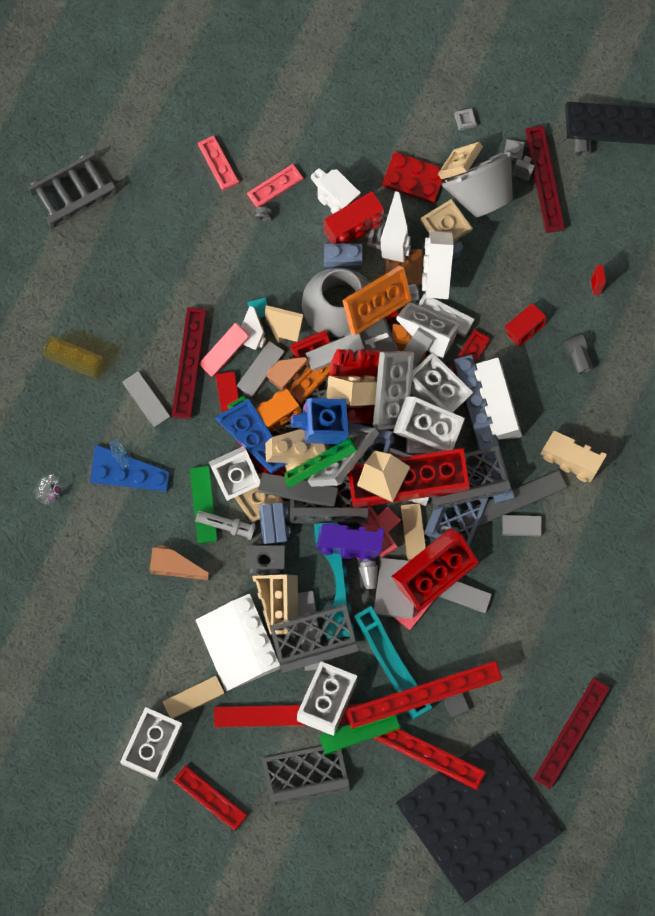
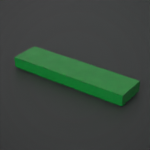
M353 438L346 439L286 472L284 477L288 488L356 452Z
M209 466L190 468L195 520L198 510L214 515ZM196 522L198 544L217 542L216 527Z
M396 715L354 729L347 725L337 729L334 736L325 733L319 735L325 755L399 730L400 726Z

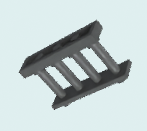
M94 152L83 154L77 161L41 180L33 181L28 186L31 196L38 194L50 213L46 218L51 229L117 194L114 184L112 182L104 183L93 165L96 162ZM87 167L98 185V189L92 193L88 192L77 174V171ZM68 176L72 178L82 195L77 201L71 200L61 183V180ZM53 184L66 204L60 210L55 209L44 189Z

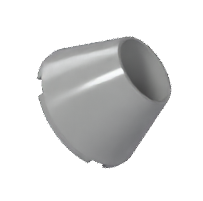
M507 151L490 157L489 160L472 165L465 173L449 177L445 180L446 183L442 182L441 184L475 217L490 213L513 200L511 153Z
M344 267L329 268L316 274L306 285L302 296V310L308 324L318 333L326 331L328 337L344 338L350 332L344 307H335L329 304L324 299L323 294L334 286H344L355 293L370 284V282L359 272Z

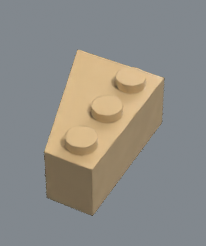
M302 429L272 437L265 443L266 462L304 463L328 450V444L305 443V431Z
M553 431L541 452L546 461L559 464L563 471L573 472L583 482L592 481L607 454L601 452L598 455L590 451V446L585 445L583 448L576 444L574 439L556 431Z

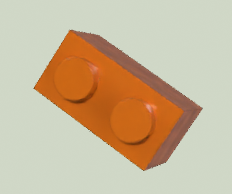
M288 389L278 391L272 399L262 402L255 409L270 433L289 422L292 415H299L301 413L299 404Z

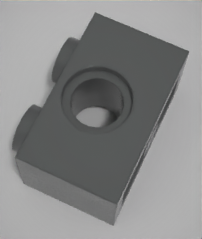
M246 546L245 571L249 572V575H261V572H269V575H280V572H284L285 546ZM262 557H268L270 559V563L268 565H262L260 563V559Z

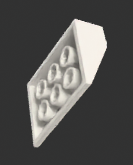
M250 594L233 600L196 619L226 692L280 669V664Z

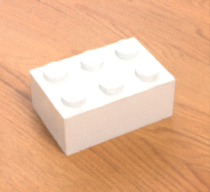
M430 231L429 238H425L422 291H425L426 298H449L453 256L452 233Z
M320 662L297 713V721L334 736L356 687L357 675Z
M145 707L120 763L158 781L183 727L182 723Z

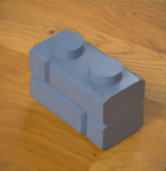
M324 244V268H361L362 244Z
M284 503L259 505L262 543L288 541L287 537H290V527L286 526L285 518H288L287 506L284 507Z

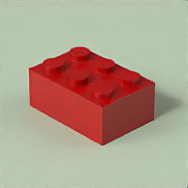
M370 192L325 218L324 232L332 244H350V241L353 239H360L365 236L366 232L371 230V228L375 230L382 225L384 209L374 193Z

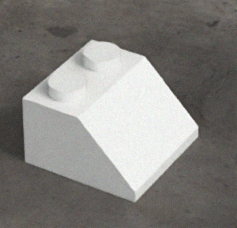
M243 446L209 462L227 501L260 485V479Z

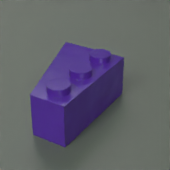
M324 523L319 527L316 550L321 551L324 555H333L334 553L340 554L342 558L350 559L357 557L360 561L370 562L381 553L384 529L378 528V532L366 531V527H359V530L347 528L348 526Z

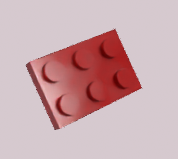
M394 152L382 182V187L434 204L443 180L438 175L441 167Z

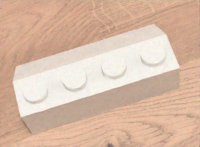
M499 358L476 364L478 370H475L477 381H481L483 387L480 388L482 399H486L488 406H485L487 417L492 418L493 422L490 424L492 434L496 435L499 440L523 437Z

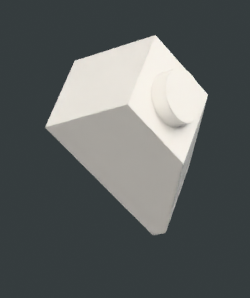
M250 306L241 325L250 335L243 345L258 351L259 348L262 349L266 341L264 337L265 332L256 309Z

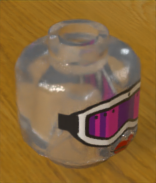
M54 475L42 476L34 489L36 499L47 505L56 502L62 491V484L59 482V478Z

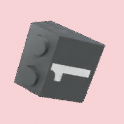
M385 318L360 332L365 350L399 351Z

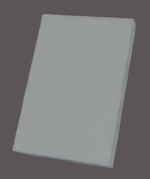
M380 559L374 612L377 616L413 619L414 605L400 591L391 577L409 561Z

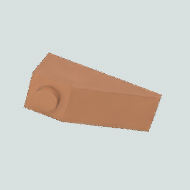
M158 545L157 548H152L151 574L209 580L208 572L174 550L169 549L168 546Z

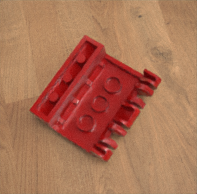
M337 349L330 362L329 376L364 377L369 375L378 377L379 355L382 351L365 350L364 352V350H359L353 359L354 352L352 349H347V351L346 349ZM346 405L348 423L373 424L375 405Z

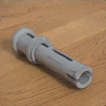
M198 510L195 522L230 531V534L234 536L237 534L247 537L248 540H251L255 528V523L241 522L238 518L231 520L202 512L201 510ZM207 518L223 522V524L207 520Z

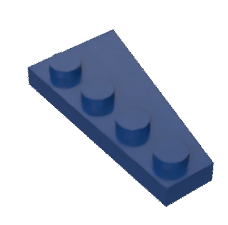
M249 399L216 416L215 419L271 474L288 465V463L266 462L265 443L272 438V435Z
M95 445L90 483L167 492L168 471Z

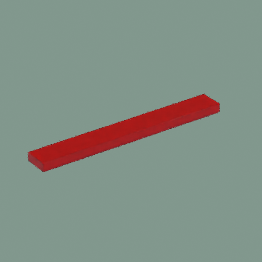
M493 661L346 709L345 711L351 729L502 681L503 679L497 662Z
M348 704L347 707H346V709H349V708H352V707H355V706H358V705H361V704ZM301 705L214 707V728L308 725L297 721V713ZM346 711L339 725H350Z

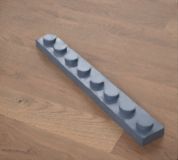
M470 355L454 359L453 363L457 377L473 391L472 395L465 400L478 448L483 450L498 446L506 478L509 481L497 437L492 434L490 428L492 421L491 417H487L485 406L487 404L485 399H482L480 388L482 387L475 375L476 367L473 357ZM495 453L486 454L484 460L493 465L496 461ZM483 464L487 475L491 468ZM494 469L488 477L493 481L502 480L500 473ZM512 488L508 493L493 496L495 504L514 500Z

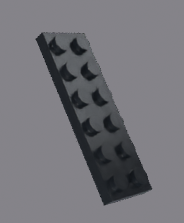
M568 101L565 104L567 139L655 145V108Z

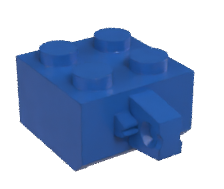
M307 399L301 415H292L290 420L291 427L302 428L305 431V443L339 444L345 441L349 435L346 399Z

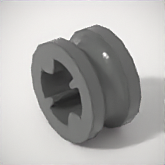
M266 207L255 208L257 214H255L254 218L256 220L265 222L271 220V209Z

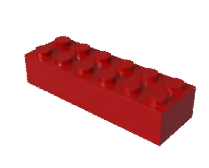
M464 448L397 458L408 465L410 469L393 502L470 491ZM365 463L355 464L353 470L348 473L353 507L358 508L392 503L357 486Z

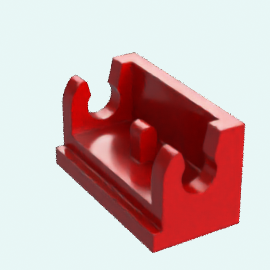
M531 303L504 326L508 332L507 336L520 348L547 325L546 315Z
M322 331L291 344L290 350L294 359L305 357L308 360L307 352L331 342L326 331Z

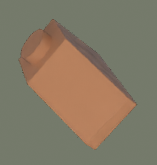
M305 357L280 360L269 368L266 376L273 385L284 391L289 389L306 372L310 364Z

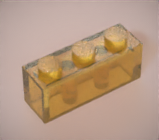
M51 335L42 351L45 359L94 379H97L104 364L102 356Z

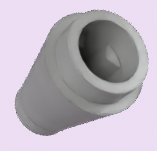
M376 562L360 563L361 568H359L365 590L377 588L378 565L376 566Z

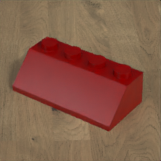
M450 528L391 577L400 591L420 612L479 564L462 535Z

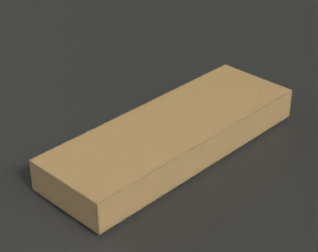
M420 503L401 505L407 561L413 559L426 548Z
M214 676L162 702L170 718L175 719L225 693L217 677Z

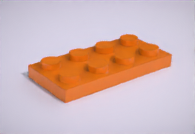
M396 267L342 300L351 334L357 335L412 301L404 267Z

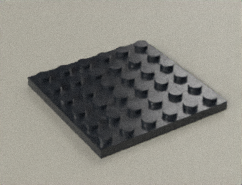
M492 735L459 757L486 771L478 790L438 772L395 803L464 903L562 834Z

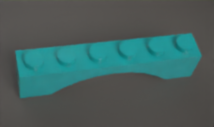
M329 522L324 524L338 525V522ZM323 523L314 524L316 547L319 527ZM340 554L324 555L330 563L336 582V595L332 607L346 604L348 614L351 615V604L346 601V596L349 595V586L344 584V577L347 576L346 565H342ZM343 610L335 612L332 619L340 623L344 618ZM329 622L325 631L333 635L338 625ZM341 628L336 637L346 639L350 636L347 630ZM326 635V641L328 642L331 637Z
M370 606L356 614L353 619L395 691L398 693L418 686L398 656L373 608ZM428 704L408 712L414 721L431 711L432 707Z

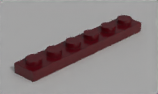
M544 126L525 128L529 155L532 158L531 164L535 165L533 175L545 233L564 231Z
M187 307L172 418L191 420L206 309Z
M592 678L533 777V780L549 790L551 789L609 691V687Z

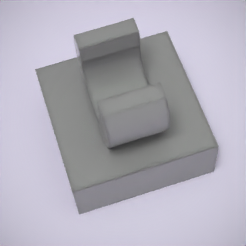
M525 156L523 161L517 159L512 175L529 181L535 166L530 164L532 158Z

